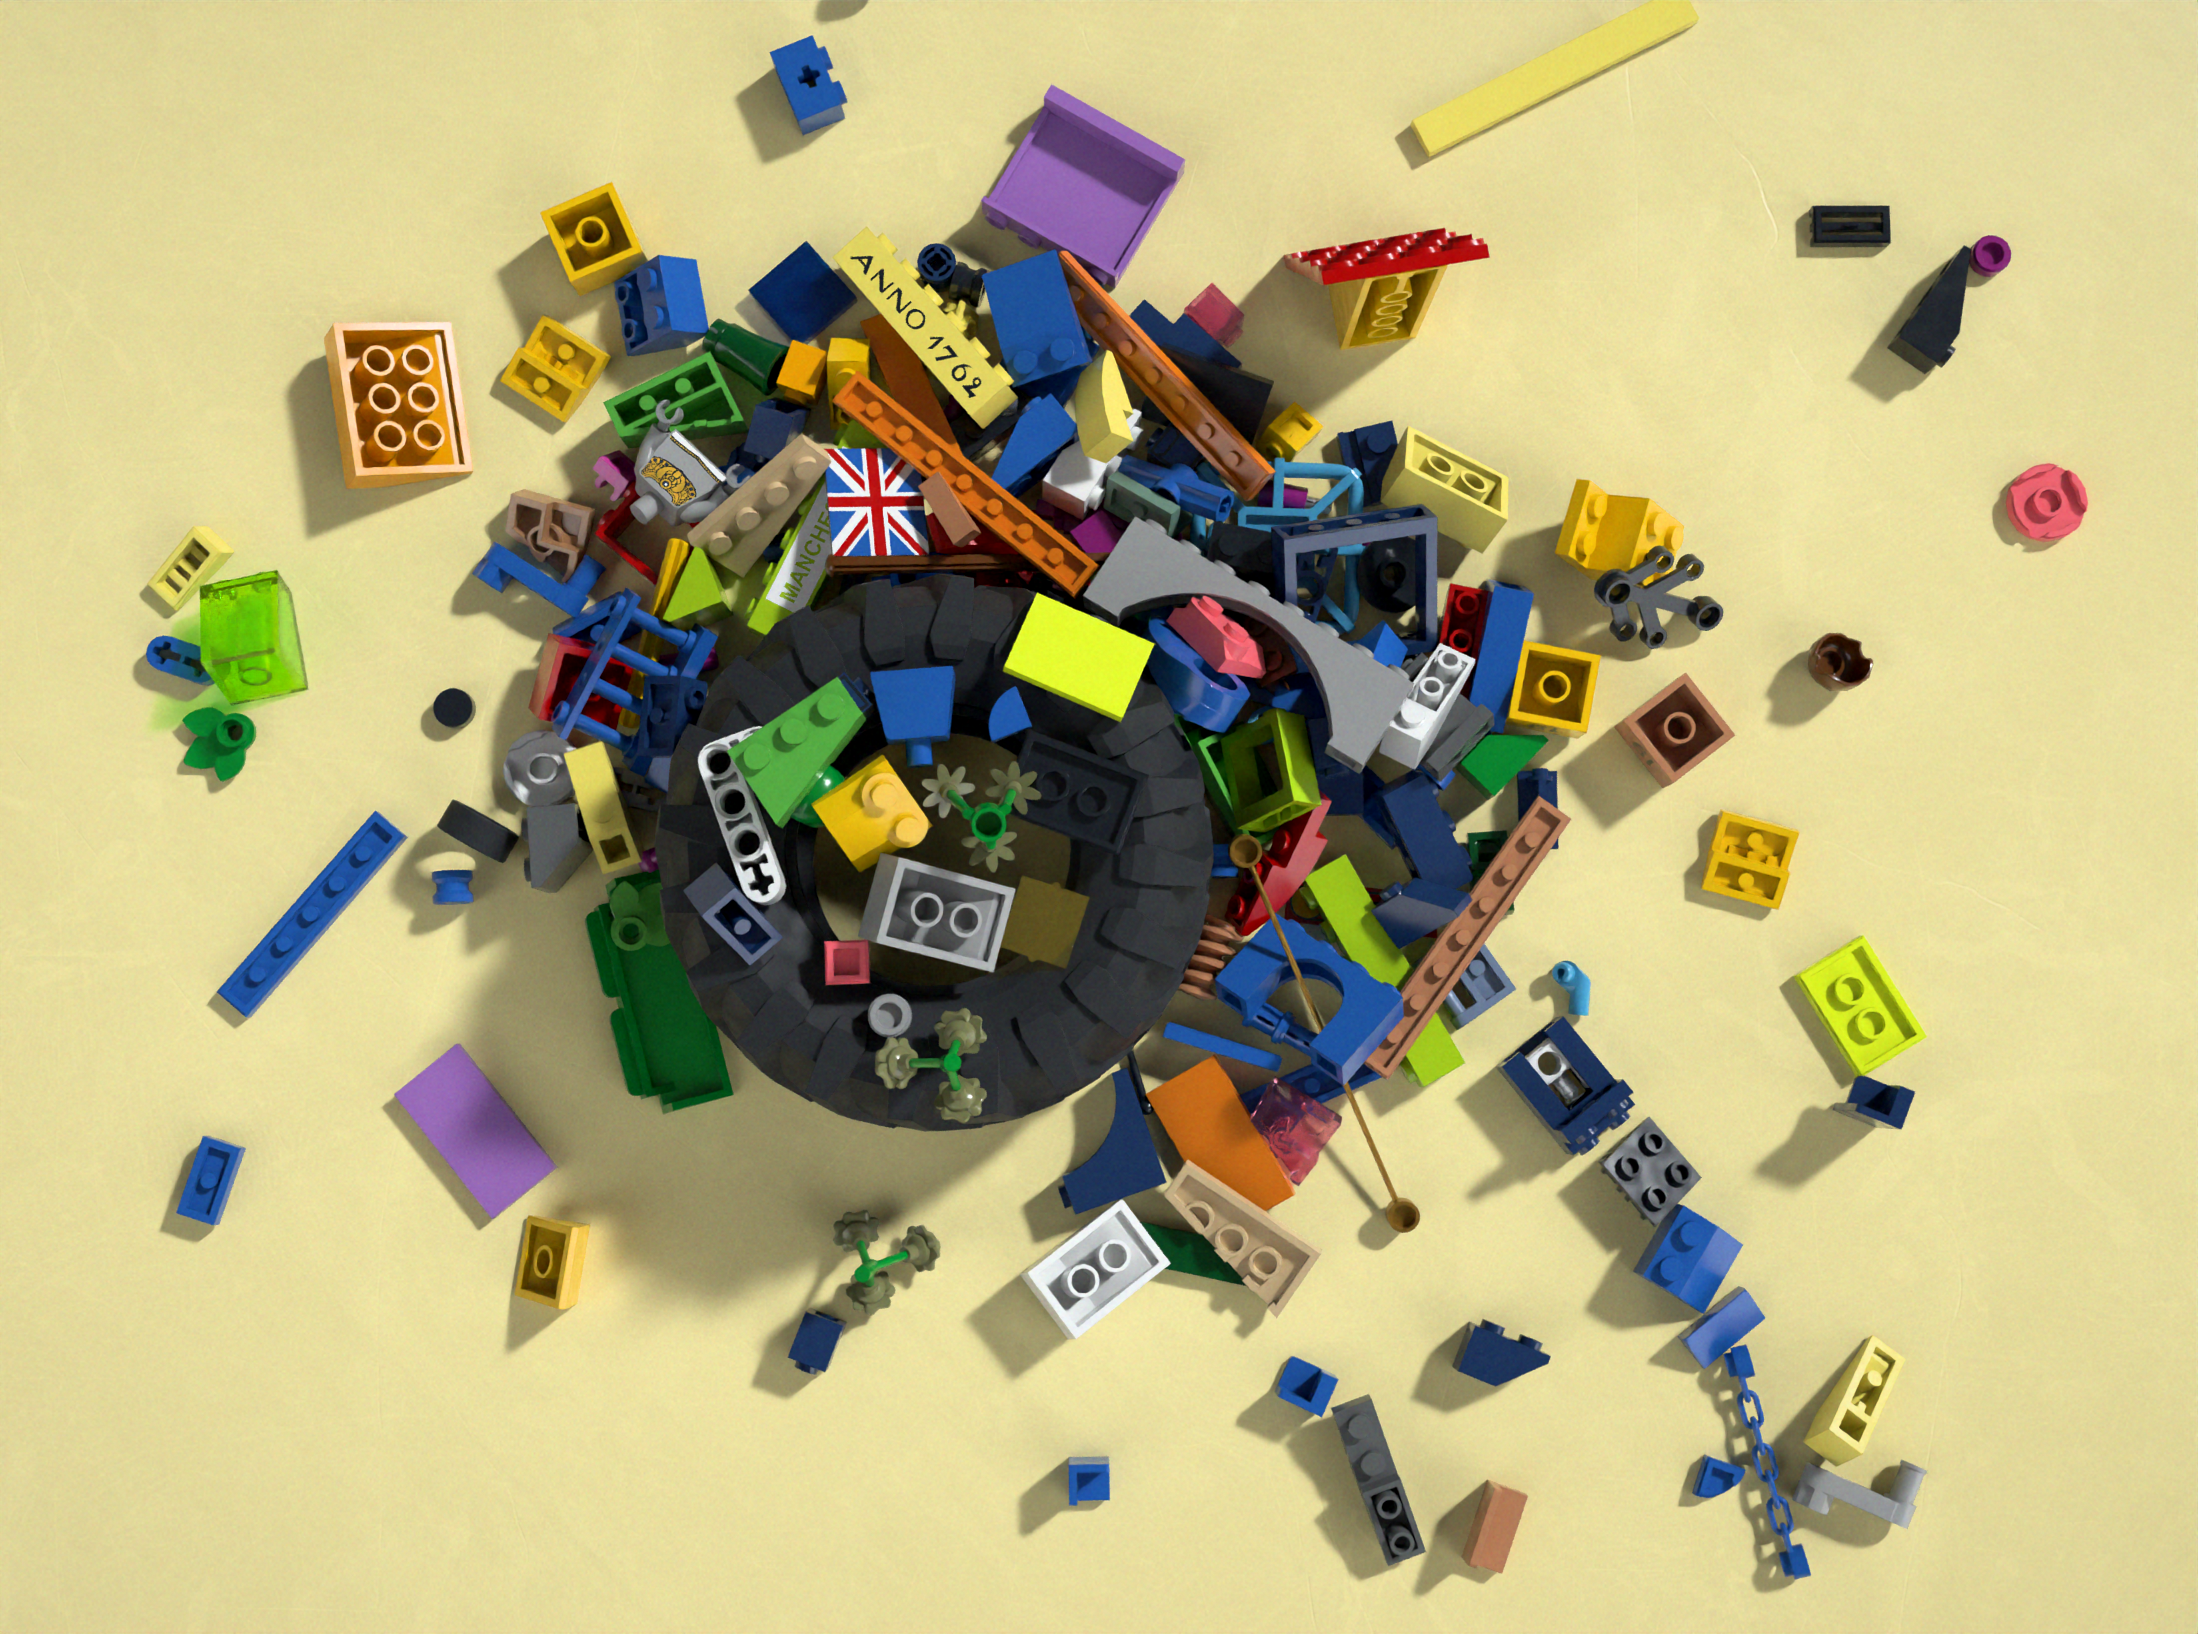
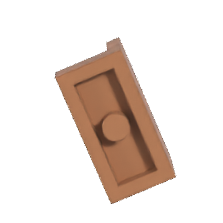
M1487 1480L1462 1554V1558L1468 1566L1477 1568L1479 1565L1492 1571L1503 1573L1528 1498L1526 1493Z

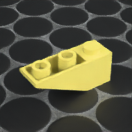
M603 741L564 753L587 834L603 875L641 862L644 848Z

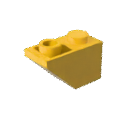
M831 338L827 357L830 430H838L842 423L849 425L852 419L838 408L832 400L855 372L859 371L871 381L870 339Z

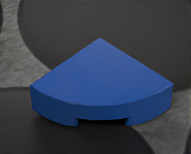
M1016 686L1002 694L992 708L989 718V733L992 743L1032 728Z
M1704 1455L1692 1494L1699 1497L1712 1498L1725 1493L1733 1486L1735 1487L1739 1484L1746 1470L1731 1463Z

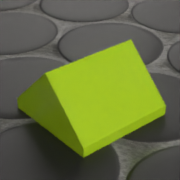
M696 546L663 616V620L666 623L684 632L688 629L691 630L695 623L705 627L734 615L714 564L703 549Z

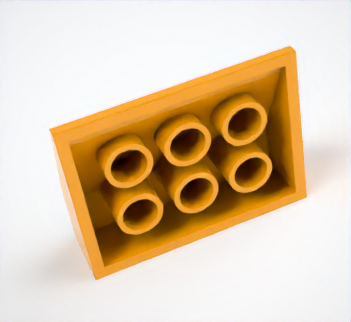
M451 322L333 323L324 337L346 489L383 488L472 474L473 465Z

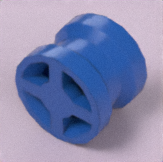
M1213 844L1211 879L1238 878V869L1234 866L1228 855L1229 844Z
M442 870L432 872V881L436 884V893L432 896L433 904L457 905L473 903V894L469 891V882L473 879V871Z

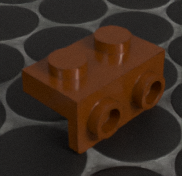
M1242 613L1234 616L1235 621L1263 647L1266 673L1262 679L1254 678L1257 686L1260 689H1266L1275 697L1290 691L1285 678L1299 671L1290 645L1279 634L1263 623Z

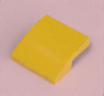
M542 314L525 347L517 348L500 381L562 422H567L591 391L612 356L552 317Z
M1720 809L1705 863L1701 889L1779 910L1790 876L1788 867L1800 832L1797 829Z

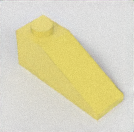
M1875 1336L1868 1337L1817 1411L1803 1442L1836 1467L1862 1455L1905 1359Z

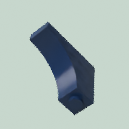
M1127 1068L1112 1073L1116 1105L1112 1125L1104 1142L1090 1159L1074 1170L1063 1174L1064 1184L1058 1185L1065 1209L1072 1206L1075 1215L1167 1183Z

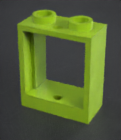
M1273 708L1265 711L1262 718L1252 723L1241 724L1235 728V732L1220 739L1237 829L1265 833L1322 805L1304 715L1286 712L1284 708ZM1274 737L1283 789L1263 799L1253 748Z

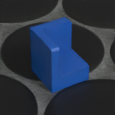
M1291 1356L1278 1382L1275 1393L1279 1398L1322 1417L1336 1387L1338 1378L1326 1370L1298 1357Z
M1109 1456L1069 1457V1506H1077L1078 1501L1110 1500Z

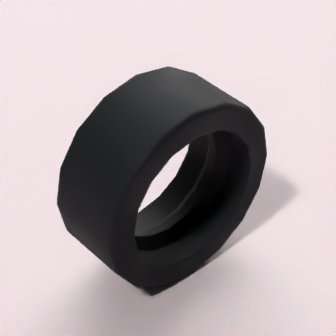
M454 799L450 802L437 824V827L448 835L501 863L506 861L519 839L515 832Z

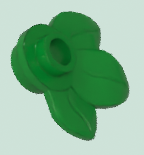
M213 707L201 708L186 715L182 721L198 737L194 739L184 758V764L198 769H211L214 767L217 777L222 782L238 775L245 765L246 750L252 746L256 739L254 722L243 714L231 713L225 715ZM240 726L243 734L240 739L234 740L232 738V731Z

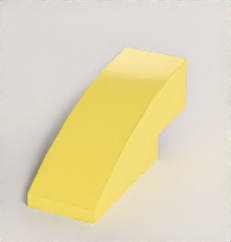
M1106 350L1080 373L1075 395V417L1084 456L1103 463L1109 462L1133 442L1126 421L1133 415V411L1113 352Z

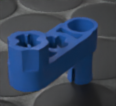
M494 541L472 574L500 593L504 592L510 581L514 578L576 619L589 600L586 596L601 574L605 572L606 568L585 554L568 582L560 584Z

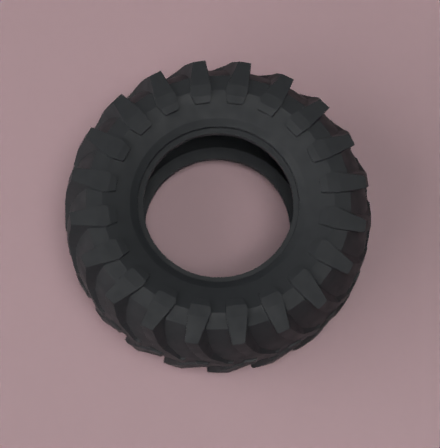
M936 574L909 583L894 585L893 588L890 579L854 585L814 612L809 605L775 623L746 660L738 655L711 685L696 726L688 723L671 757L667 804H661L654 846L663 889H660V907L665 931L685 969L690 988L710 1020L762 1073L810 1102L815 1101L817 1104L840 1116L893 1129L903 1127L924 1132L976 1129L982 1128L985 1125L1012 1121L1057 1104L1099 1079L1102 1074L1134 1049L1137 1042L1161 1017L1162 1012L1183 981V975L1198 946L1210 898L1208 889L1213 865V837L1209 808L1205 807L1203 776L1197 757L1182 728L1176 727L1174 711L1162 690L1144 672L1140 676L1121 722L1004 672L1005 663L1037 594L1025 588L983 585L974 588V578L960 575ZM953 666L955 671V689L950 733L973 736L992 742L989 733V718L992 708L1002 694L1016 686L1032 728L994 742V744L1018 757L1028 730H1032L1149 775L1119 856L1070 838V866L1061 900L1044 930L1015 959L994 972L967 982L939 986L913 985L891 980L870 969L869 984L826 985L824 941L840 940L830 927L822 911L816 891L813 857L818 828L805 825L791 817L783 828L775 824L755 793V798L785 878L786 889L782 898L774 904L762 905L756 902L754 904L783 938L750 966L703 919L683 891L716 862L741 887L699 770L698 757L700 751L704 746L713 741L752 727L765 726L844 672L852 681L859 676L875 695L870 672ZM875 696L870 700V703L876 711L866 719L836 760L830 764V766L842 774L844 779L864 759L889 745L885 737ZM718 753L712 758L710 763L712 773L722 774L728 770L731 763L729 754ZM733 793L725 801L727 814H738L745 806V797L742 793ZM747 833L740 839L739 850L742 855H752L758 850L760 845L759 836L756 833ZM768 859L764 860L761 863H768ZM759 864L746 865V870L750 867L757 870L760 883L754 886V890H759L767 895L769 893L768 886L774 883V879L765 877ZM885 994H895L904 998L909 1003L912 1010L911 1025L905 1033L893 1038H896V1040L906 1038L911 1049L917 1052L918 1058H941V1056L948 1053L949 1049H942L939 1046V1035L934 1029L936 1022L942 1021L941 1016L943 1012H956L962 1008H967L972 1016L978 1015L982 1018V1029L986 1033L987 1039L984 1043H980L978 1053H964L959 1056L961 1067L956 1071L957 1075L966 1079L977 1078L980 1081V1088L986 1090L987 1097L982 1102V1112L980 1115L970 1116L966 1123H961L956 1119H942L941 1110L936 1109L934 1100L939 1094V1085L942 1082L950 1081L947 1072L942 1071L940 1068H918L917 1074L909 1079L904 1089H899L896 1086L895 1088L888 1089L885 1086L883 1078L875 1072L876 1052L884 1047L889 1037L877 1034L871 1028L868 1021L869 1007L876 998Z

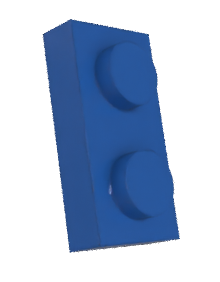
M203 1136L176 1213L207 1224L219 1225L246 1148L211 1136Z

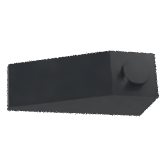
M1965 245L1950 258L1887 347L1924 374L1936 365L1942 368L1956 350L1951 344L1960 333L1971 249Z

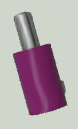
M1269 480L1259 491L1256 507L1272 508V480ZM1284 483L1283 508L1311 509L1320 498L1307 496L1308 488ZM1332 503L1321 513L1329 514L1332 510Z

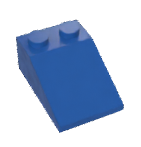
M1056 249L982 275L1001 352L1008 373L1014 380L1012 383L1013 387L1021 388L1093 363Z
M1051 393L1044 399H1041L1040 396L1034 398L1022 409L1023 415L1019 418L991 479L1016 499L1045 478L1062 450L1080 440L1077 424Z

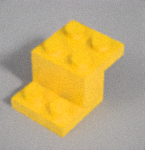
M1576 479L1555 554L1589 579L1597 581L1605 572L1611 569H1622L1626 572L1645 562L1648 552L1655 546H1664L1673 554L1675 560L1677 550L1683 543L1684 525L1650 498L1608 495L1591 480ZM1671 567L1664 573L1656 572L1636 585L1644 587L1670 573L1673 569Z

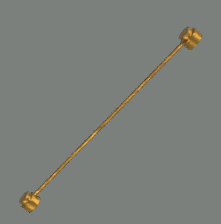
M1237 835L1229 843V858L1237 866L1249 868L1319 1032L1324 1029L1322 1021L1254 866L1262 856L1261 844L1251 835ZM1347 1081L1343 1086L1392 1198L1385 1211L1386 1220L1394 1230L1401 1233L1410 1232L1417 1227L1420 1221L1419 1210L1411 1200L1397 1197Z

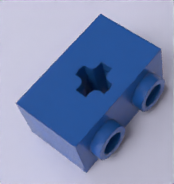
M813 35L770 52L774 68L802 135L845 119L842 105L848 103L839 80L832 83L828 70L833 69L829 54L825 46L817 47ZM813 80L816 86L809 88L806 82Z

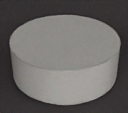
M885 994L876 998L870 1005L868 1021L871 1028L877 1034L883 1037H897L905 1033L910 1027L912 1010L904 998L895 994Z

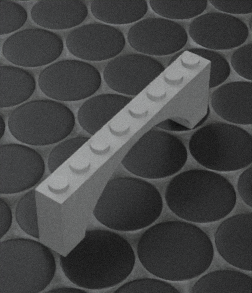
M1135 516L1084 593V607L1114 626L1119 627L1123 619L1166 606L1185 605L1189 603L1192 597L1201 599L1203 596H1207L1219 603L1222 608L1245 614L1263 623L1279 634L1296 651L1316 682L1328 721L1330 741L1327 744L1325 753L1360 774L1411 693L1414 683L1408 680L1409 675L1395 665L1389 664L1386 667L1374 660V654L1366 647L1357 643L1351 646L1339 639V633L1331 626L1322 622L1316 625L1304 618V612L1294 604L1286 601L1281 604L1269 597L1270 592L1259 583L1254 581L1246 583L1234 576L1235 571L1224 562L1215 560L1213 563L1200 555L1201 551L1192 543L1183 539L1177 542L1167 536L1165 528L1151 519H1147L1144 522Z

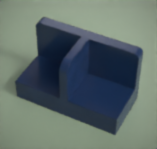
M1857 1076L1853 1081L1846 1103H1835L1833 1111L1876 1128L1902 1130L1915 1091L1900 1085H1887L1867 1076Z

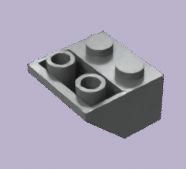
M575 803L527 807V818H522L521 823L524 842H529L530 858L524 859L525 879L527 882H531V888L546 893H557L593 851L580 807Z

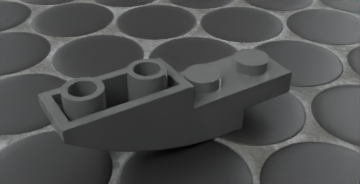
M1367 1394L1332 1407L1331 1410L1341 1435V1441L1387 1565L1390 1566L1425 1553L1426 1550L1370 1395Z

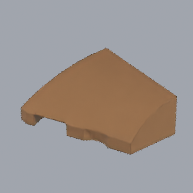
M523 489L511 494L505 532L518 543L527 545L532 555L541 563L547 562L563 576L561 581L567 583L586 554L596 509Z

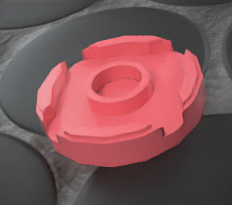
M2047 463L2035 465L2016 477L2008 489L2006 507L2008 517L2017 531L2029 539L2049 542L2064 538L2080 526L2084 513L2087 511L2088 499L2084 485L2077 475L2070 470H2064L2057 467L2059 465Z

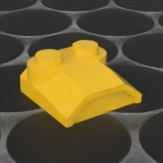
M884 755L875 759L811 804L859 872L877 863L880 853L890 855L899 848H909L919 844L925 838L928 829L932 827V824Z

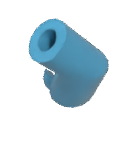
M1561 961L1555 964L1552 976L1570 994L1568 1014L1588 1016L1591 987L1589 977L1573 962Z

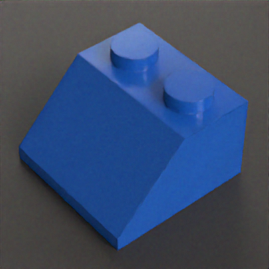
M1677 1204L1661 1221L1633 1272L1704 1314L1743 1244L1719 1226L1684 1205Z

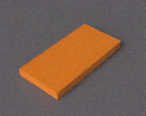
M1216 1054L1145 1094L1184 1162L1188 1159L1264 1211L1271 1209L1296 1194Z

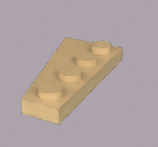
M801 433L687 534L690 544L693 547L696 546L703 549L706 555L744 578L832 461L828 452Z
M1188 1159L1164 1194L1166 1199L1199 1234L1202 1233L1215 1247L1214 1251L1223 1261L1228 1262L1238 1272L1246 1286L1253 1293L1256 1292L1268 1305L1269 1311L1276 1318L1280 1315L1321 1255V1248Z

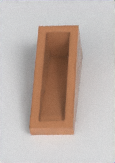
M940 472L935 473L918 486L954 545L962 548L981 534Z

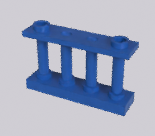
M625 588L622 595L618 594L612 600L607 613L610 618L566 701L562 700L556 706L551 722L554 723L552 726L554 732L564 740L568 738L572 728H575L621 750L624 756L622 762L630 771L644 777L653 758L637 756L640 727L636 735L627 736L580 714L592 692L641 716L643 699L599 678L609 658L611 657L648 676H684L696 679L718 636L697 623L694 624L691 630L688 629L684 632L636 608L641 597L634 591ZM628 622L677 645V650L680 652L673 665L669 664L665 667L619 644L618 641Z

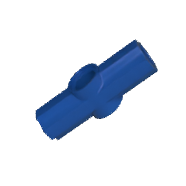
M1126 455L1120 463L1118 469L1120 473L1177 504L1184 511L1223 523L1230 515V510L1234 503L1233 491L1199 480L1196 473L1185 464L1176 463L1170 469L1129 455Z

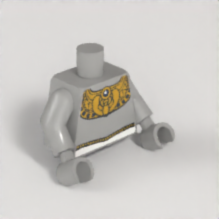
M663 400L657 405L656 415L659 422L653 423L640 445L634 466L636 475L635 491L640 498L630 506V510L634 517L643 524H647L658 514L671 526H679L684 522H701L751 478V476H747L738 484L737 477L745 470L744 466L735 464L727 470L725 475L679 431L675 429L670 433L668 430L670 425L679 424L684 414L683 410L678 408L675 415L671 419H667L665 417V410L670 404L669 400Z

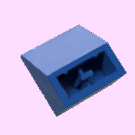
M657 255L614 282L615 298L619 307L622 337L625 341L627 356H639L687 347L706 336L709 327L696 259Z

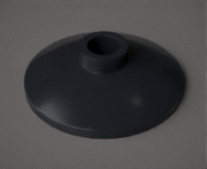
M1407 536L1374 541L1360 555L1356 569L1357 585L1363 598L1374 608L1384 612L1398 613L1415 606L1414 539ZM1388 566H1391L1394 569V577L1388 581L1384 576V571Z

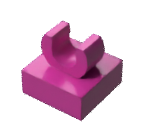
M620 450L600 456L593 467V470L599 474L595 480V487L599 489L610 483L614 487V493L610 499L616 501L623 498L626 489L636 480L634 472L635 463Z

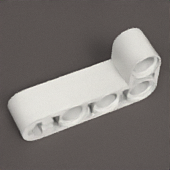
M758 726L707 744L699 753L698 766L742 890L752 901L762 905H771L782 898L785 893L786 883L754 792L732 759L730 767L722 774H714L710 768L711 760L715 755L727 753L729 749L762 728ZM733 793H742L745 797L743 810L738 814H727L725 801L728 796ZM747 833H756L760 839L759 848L752 855H742L739 850L740 839ZM768 859V863H761L764 860ZM759 864L763 875L769 879H774V883L768 886L769 893L767 895L759 890H754V886L760 883L757 870L752 867L746 870V865Z

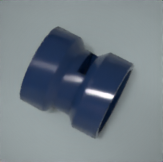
M935 243L924 247L919 253L917 260L921 282L924 287L929 284L936 293L946 292L950 289L951 280L956 268L955 255L949 247L943 244Z

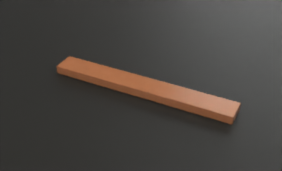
M1540 796L1536 797L1468 893L1473 900L1458 918L1447 923L1399 991L1403 997L1404 1017L1363 1064L1384 1079L1388 1080L1569 824L1571 821L1570 817Z

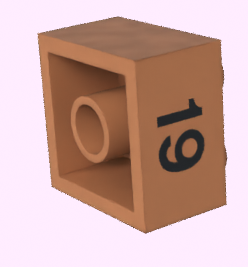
M1687 673L1675 679L1614 726L1662 788L1676 782L1735 736L1734 732Z

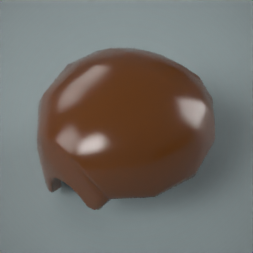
M1827 633L1810 647L1808 668L1812 678L1823 688L1829 691H1848L1859 686L1870 677L1873 660L1863 655L1861 641L1848 638L1842 633Z

